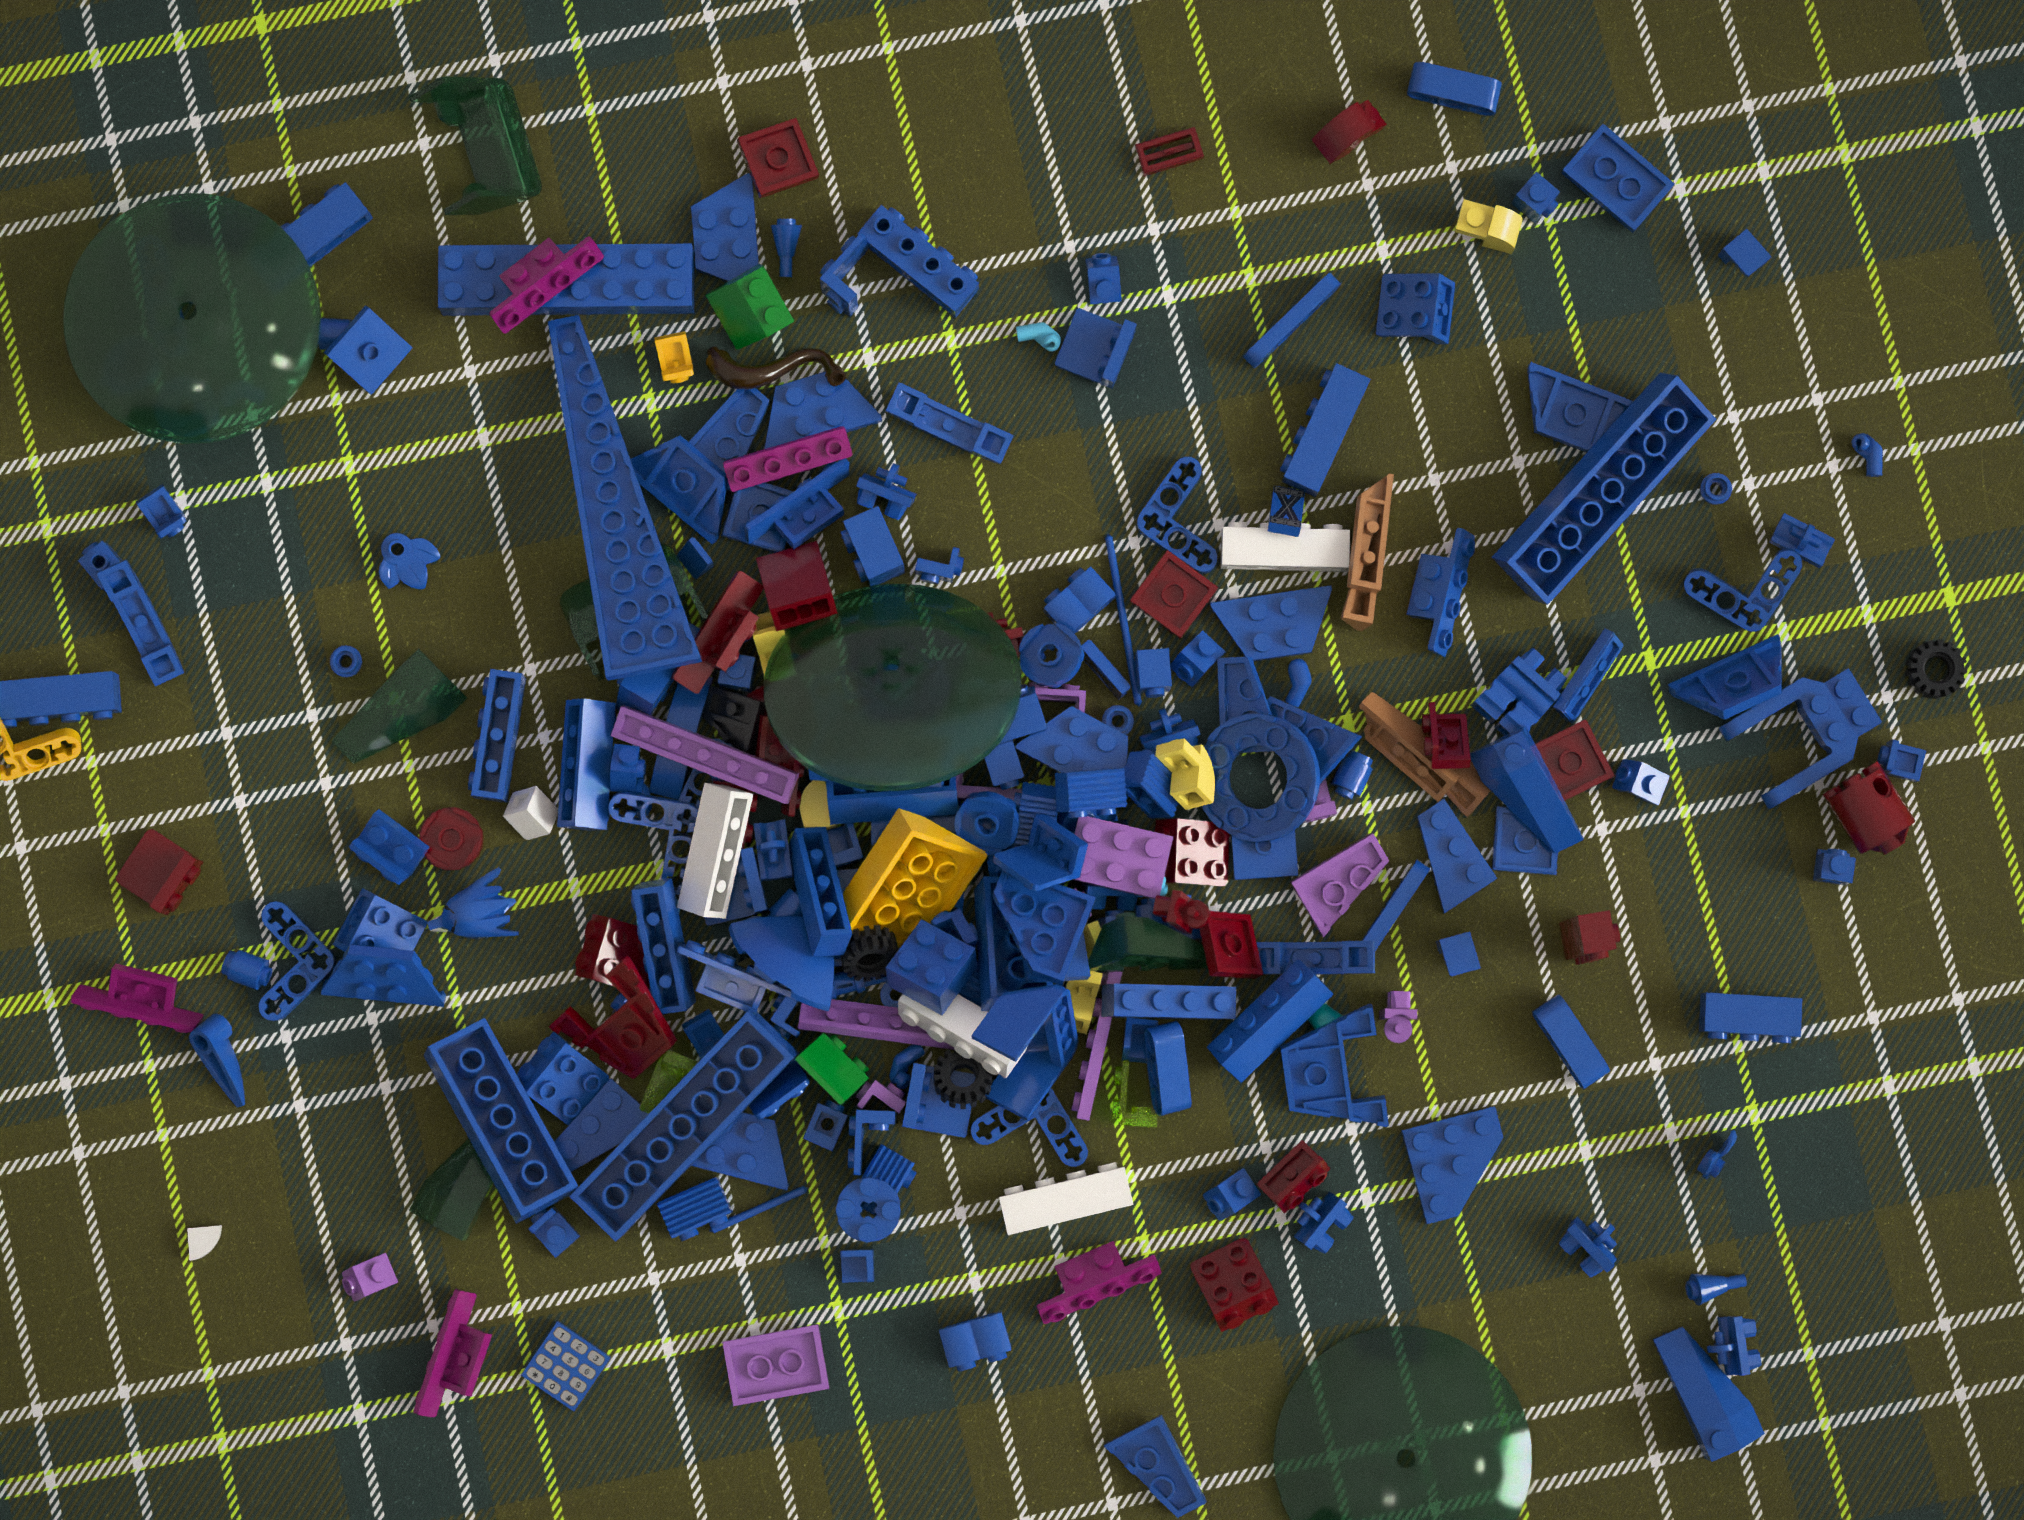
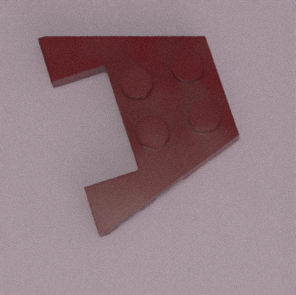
M627 955L605 976L627 999L621 1007L597 1028L593 1029L570 1006L549 1025V1028L557 1034L561 1031L573 1038L572 1043L580 1048L586 1046L600 1054V1060L634 1080L669 1050L677 1039L633 961Z

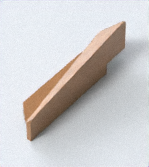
M1390 473L1357 496L1347 580L1349 590L1341 619L1361 632L1373 624L1376 593L1381 591L1394 478V474Z
M1373 692L1361 702L1359 707L1365 712L1367 723L1364 729L1366 740L1437 802L1446 794L1468 818L1491 791L1482 782L1473 763H1470V768L1432 769L1430 756L1424 755V737L1429 736L1428 733H1422V726Z

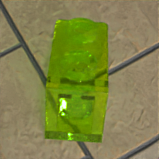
M667 1049L657 1060L639 1105V1110L649 1114L693 1069L697 1061Z
M1122 1060V1067L1116 1066L1114 1086H1120L1119 1099L1113 1098L1112 1118H1118L1117 1125L1157 1128L1158 1115L1151 1114V1108L1132 1106V1113L1126 1112L1129 1060Z

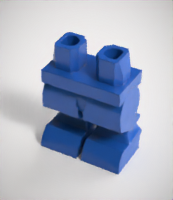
M1532 648L1521 657L1517 656L1490 684V689L1485 690L1470 706L1492 724L1506 710L1507 705L1515 700L1514 709L1509 711L1494 727L1504 736L1524 726L1530 731V727L1539 721L1561 695L1559 691L1567 678L1556 668L1545 678L1538 674L1535 670L1545 659L1537 650Z

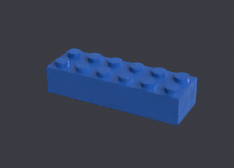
M485 1018L427 1047L424 1054L425 1060L516 1224L570 1196L577 1189L578 1184Z

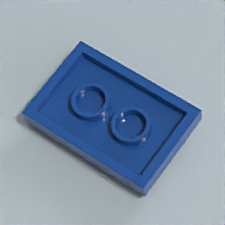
M1604 124L1599 127L1561 172L1632 233L1675 185V183Z

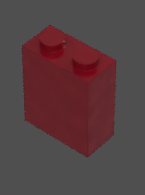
M817 541L800 545L794 550L790 548L756 558L776 631L838 614Z

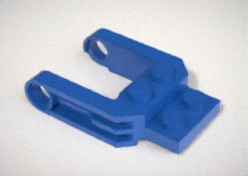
M1849 668L1825 683L1802 677L1782 689V694L1752 707L1718 728L1727 742L1790 703L1795 702L1797 704L1799 714L1819 746L1826 751L1827 755L1761 795L1760 797L1768 809L1782 803L1853 760L1858 737L1882 723Z

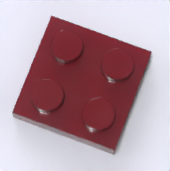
M797 118L738 137L737 139L738 146L759 198L807 183L819 177L818 170Z
M1167 550L1129 602L1177 638L1181 639L1219 587Z
M1586 719L1536 743L1564 801L1615 776Z
M1210 911L1208 923L1200 928L1209 975L1256 979L1262 976L1263 970L1251 915Z

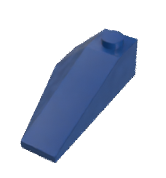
M1526 726L1470 753L1471 761L1482 782L1555 854L1584 840Z
M1683 1327L1652 1339L1706 1460L1713 1462L1734 1453L1765 1434L1750 1401Z

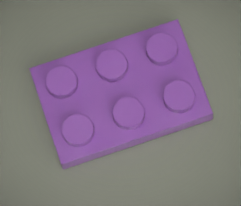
M1089 816L1078 817L1075 835L1088 843L1081 875L1079 878L1072 880L1155 899L1156 895L1160 896L1173 836Z
M819 1324L722 1342L733 1406L830 1388Z

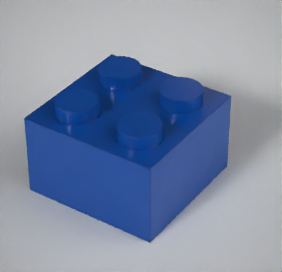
M879 506L843 521L845 530L840 532L848 553L855 552L857 559L853 562L861 583L868 581L870 588L905 573L904 563Z
M921 919L886 966L888 986L942 1016L977 969L976 949Z

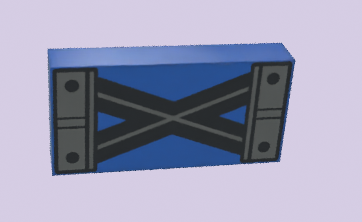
M1274 486L1267 531L1299 537L1305 491Z
M1087 640L1081 646L1084 651L1085 663L1114 696L1120 700L1127 694L1131 685L1091 640Z

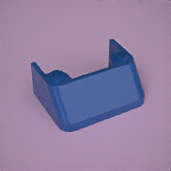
M1059 984L1006 991L1001 995H996L990 1004L989 1012L971 1035L975 1041L1015 1062L1027 1047V1050L1008 1077L1004 1078L998 1074L991 1085L989 1095L985 1094L986 1099L1027 1121L1068 1065L1078 1046V1034L1070 990Z

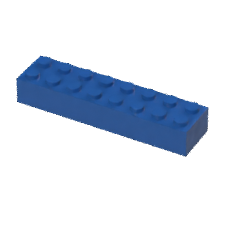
M692 243L596 244L604 258L531 315L695 314V253ZM561 244L556 246L565 254L577 244ZM538 245L438 246V309L442 315H489L491 310L512 295V292L503 283L499 275Z
M1660 372L1492 558L1532 600L1548 605L1716 421V418L1677 375Z
M754 1008L749 1010L569 1197L616 1242L793 1061L799 1052Z

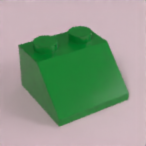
M760 263L705 294L736 350L762 340L794 322L766 269Z
M823 1033L798 1055L795 1060L843 1106L870 1079L866 1075L870 1069L857 1056L851 1060L843 1052L847 1046L835 1034L828 1037Z

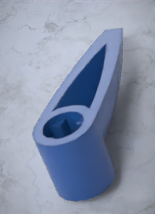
M212 1014L190 1032L189 1041L205 1067L237 1108L245 1105L242 1074L237 1057L228 1039L232 1034V1027L222 1015Z

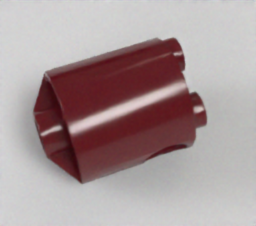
M1877 761L1862 770L1863 777L1860 773H1855L1841 782L1844 787L1843 789L1837 785L1822 794L1860 854L1872 850L1886 855L1906 842L1905 839L1909 826L1915 822L1914 817Z

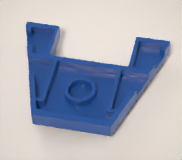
M1372 1004L1356 1009L1280 1046L1289 1111L1329 1118L1330 1116L1341 1117L1361 1123V1121L1376 1123L1377 1126L1382 1127L1389 1126L1385 1095L1351 1099L1343 1040L1377 1035Z

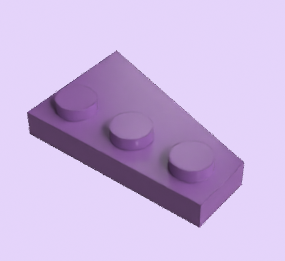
M1370 833L1290 881L1322 937L1330 931L1331 926L1348 910L1350 904L1362 890L1366 889L1389 862V859L1375 835Z

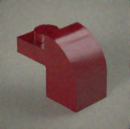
M1369 100L1361 104L1356 102L1327 123L1311 140L1329 164L1348 155L1361 141L1378 133L1387 124Z

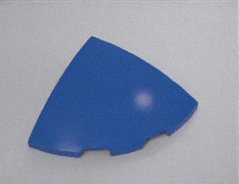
M769 916L730 924V936L738 953L748 954L755 962L754 972L770 985L779 982L791 990V998L814 1008L829 1011L833 991L834 956L813 957L803 917Z

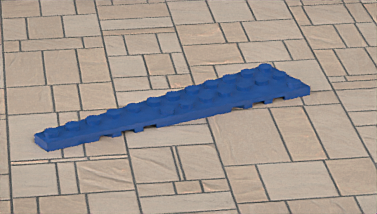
M579 315L548 321L606 679L610 681L703 662Z

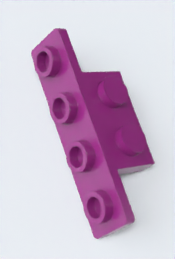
M590 236L586 237L565 254L561 252L550 238H547L499 275L503 283L512 292V295L491 310L489 315L499 329L506 334L600 262L604 255Z
M840 426L724 461L723 466L732 492L768 481L779 480L798 472L809 471L815 467L851 457L853 453L844 426Z
M117 963L111 969L108 991L87 985H79L71 995L70 1000L71 1003L80 1005L81 1008L86 1010L97 1009L109 1012L119 1018L130 1017L142 1020L147 1025L170 1027L180 1033L192 1032L202 1023L204 1016L201 1013L173 1007L178 978Z
M1112 1241L1054 1266L1065 1293L1042 1302L1036 1307L1044 1324L1063 1320L1068 1314L1080 1309L1091 1308L1096 1302L1107 1297L1119 1296L1130 1287L1149 1283L1162 1272L1155 1255L1125 1267L1115 1243Z
M459 1289L454 1290L447 1305V1313L443 1325L437 1334V1343L432 1357L426 1367V1375L421 1390L416 1396V1405L413 1413L420 1416L436 1417L445 1389L472 1397L492 1334L467 1325L477 1294Z

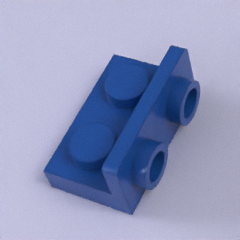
M380 809L373 813L360 836L349 845V848L356 853L360 860L371 864L381 872L385 879L398 885L412 876L430 848Z

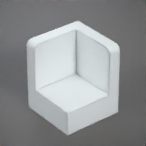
M537 786L513 792L503 817L524 839L530 840L551 833L558 815V808Z

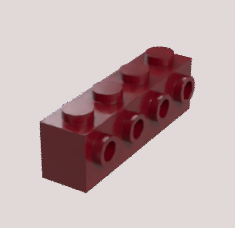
M1610 910L1578 915L1559 923L1565 959H1574L1575 965L1609 958L1608 952L1617 949L1616 943L1620 942L1619 928L1617 923L1612 924Z

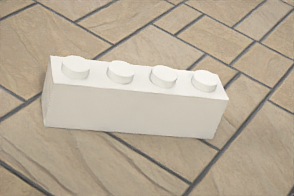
M1229 522L1228 527H1223L1221 530L1220 569L1347 572L1349 569L1350 530H1342V525L1326 524L1323 525V529H1311L1310 524L1301 523L1299 537L1267 531L1268 523H1260V528L1247 527L1246 522Z
M704 783L677 908L702 917L726 919L753 793L727 785Z
M903 994L898 1000V1015H900L905 1023L910 1026H919L927 1031L928 1035L935 1041L940 1043L946 1042L954 1047L959 1055L978 1061L987 1072L993 1075L999 1074L1007 1078L1027 1050L1026 1047L1015 1062L972 1039L971 1035L988 1011H981V1007L959 994L942 1016Z
M1114 1162L1098 1166L1099 1173L1087 1176L1085 1170L1066 1174L1067 1180L1055 1183L1054 1177L1036 1181V1188L1024 1191L1023 1185L1004 1189L1005 1195L1000 1196L999 1200L1008 1235L1134 1205L1125 1167L1118 1168L1117 1163Z

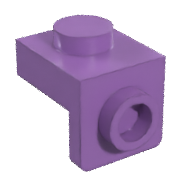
M875 1080L872 1085L866 1082L856 1095V1098L860 1100L857 1107L861 1110L864 1109L873 1095L898 1113L906 1106V1101L902 1099L905 1093L891 1082L887 1087L878 1080Z
M386 1253L342 1272L344 1290L352 1297L354 1302L398 1283Z

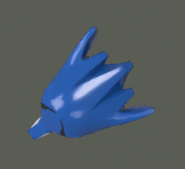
M498 867L472 885L451 897L446 903L442 915L427 922L429 930L433 932H451L457 936L471 939L518 936V931L500 929L510 922V915L504 914L516 903L515 898H506L498 895L503 890L501 886H487L499 876L501 868Z

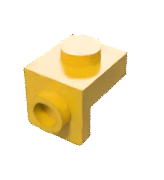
M685 331L654 337L663 381L670 380V383H681L687 381L689 376L694 375Z

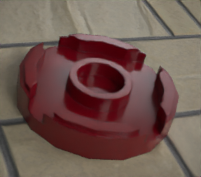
M457 807L443 808L431 813L423 822L419 832V839L430 847L424 857L433 866L446 871L461 870L470 866L479 857L483 847V831L478 820L468 811Z

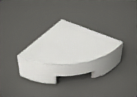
M222 1225L187 1228L190 1261L200 1259L211 1252L220 1239Z

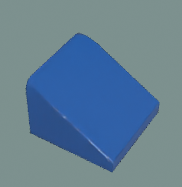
M693 537L686 542L677 555L678 559L695 579H698L714 567L712 559Z

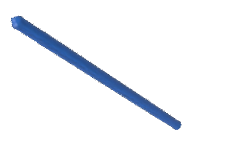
M1107 534L1105 541L1114 593L1116 594L1115 598L1134 704L1139 707L1142 700L1141 695L1137 693L1135 660L1113 537Z

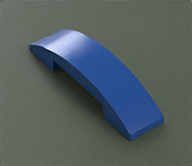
M900 382L898 383L886 409L887 413L943 442L983 459L1001 464L1014 435L986 422L983 424L928 398V395Z
M125 559L97 572L96 574L110 601L115 604L141 654V660L155 687L183 674L184 669L171 640L128 561Z
M709 677L698 694L691 692L678 683L666 722L697 733L713 678ZM657 754L649 788L650 793L678 800L684 788L688 766Z
M1375 941L1257 942L1263 975H1282L1298 959L1303 961L1316 975L1375 973Z

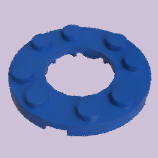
M1253 713L1229 719L1210 734L1204 748L1210 757L1215 775L1214 802L1204 805L1202 808L1219 829L1222 828L1240 840L1261 842L1283 837L1294 831L1305 821L1317 800L1320 787V769L1315 751L1301 730L1281 717ZM1252 746H1263L1273 750L1281 757L1286 767V788L1280 799L1268 808L1255 809L1244 805L1236 798L1231 788L1230 770L1232 763L1240 752Z

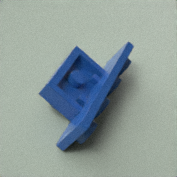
M845 458L838 462L829 463L824 467L822 473L813 479L808 478L797 487L796 491L787 497L781 496L767 511L762 514L757 513L753 515L744 527L745 540L751 544L775 528L794 550L842 517L844 509L828 490L849 476V461Z
M1462 528L1456 529L1450 558L1421 554L1407 610V615L1412 618L1434 621L1428 650L1441 657H1446L1447 650L1453 642L1452 630L1454 621L1460 613V597L1462 588L1465 587L1468 580L1467 568L1469 559L1475 551V536Z
M688 940L687 944L680 942L676 952L706 964L695 990L696 992L745 1012L753 1008L756 1011L758 1010L766 989L791 998V990L779 982L770 985L754 972L753 965L748 964L747 968L735 964V958L718 952L717 956L705 952L706 947L691 940Z

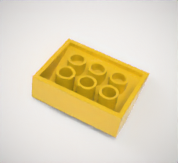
M898 808L843 892L852 934H854L853 930L856 928L859 931H863V926L869 925V928L873 929L874 925H879L881 930L886 927L889 928V932L893 931L898 948H900L921 919L931 923V920L937 914L943 911L951 912L987 858V853L924 816Z

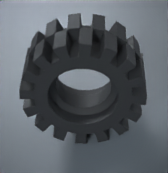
M1941 639L1936 641L1930 640L1918 646L1909 654L1910 658L1905 663V666H1908V669L1905 670V676H1909L1910 681L1907 682L1909 686L1913 685L1916 688L1914 692L1924 694L1923 697L1925 698L1934 697V699H1939L1955 692L1966 679L1964 674L1967 673L1968 667H1964V663L1967 661L1965 657L1962 658L1960 656L1962 651L1959 647L1955 649L1952 647L1954 644L1951 642L1945 643ZM1937 657L1946 663L1947 675L1942 681H1933L1925 674L1924 667L1929 658Z
M869 925L863 926V931H859L856 928L853 930L854 935L851 936L845 954L840 955L844 973H847L849 978L854 976V979L860 981L862 977H864V981H870L871 977H875L876 980L881 979V974L887 976L886 966L898 951L895 934L893 931L889 932V928L886 927L881 930L879 925H874L873 929H870Z
M950 1049L945 1051V1057L940 1056L937 1059V1065L934 1067V1085L937 1095L940 1094L941 1101L944 1103L948 1100L949 1106L955 1108L956 1103L960 1104V1109H966V1104L969 1103L971 1108L976 1107L977 1100L982 1103L985 1100V1094L989 1095L991 1091L992 1074L987 1072L981 1063L972 1058L962 1057L955 1049L954 1053H951ZM967 1068L975 1074L976 1078L970 1086L959 1087L952 1083L950 1079L951 1074L956 1069Z

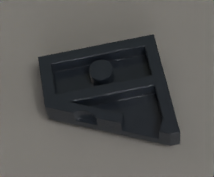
M710 685L702 717L710 726L717 729L718 735L725 743H730L734 748L754 755L758 739L760 715H764L767 702Z

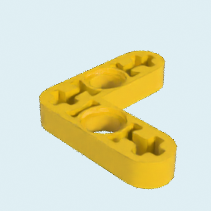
M0 717V736L2 738L0 754L3 753L6 763L11 764L10 768L0 765V780H13L72 760L81 752V737L72 728H61L13 744ZM66 740L69 744H72V747L67 748L64 744H61V741ZM50 744L52 745V750L55 749L53 754H51ZM32 749H40L45 753V756L34 760L29 758L27 753Z

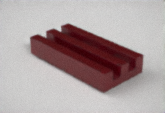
M1195 127L1135 144L1143 176L1204 159ZM1188 137L1192 139V142L1152 154H1144V151ZM1195 149L1193 153L1148 166V162Z

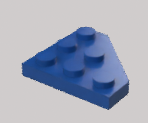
M1002 870L993 892V899L1031 975L1063 986L1096 897L1060 884L1044 888L1040 891H1033Z
M1495 1106L1401 1130L1426 1224L1459 1216L1503 1139Z

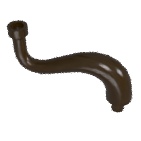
M711 347L707 351L706 366L710 373L719 382L734 389H753L770 384L807 362L820 363L826 371L825 377L828 383L832 386H838L846 379L843 369L835 364L829 354L819 349H801L772 362L757 366L737 363L727 351L719 350L717 347Z

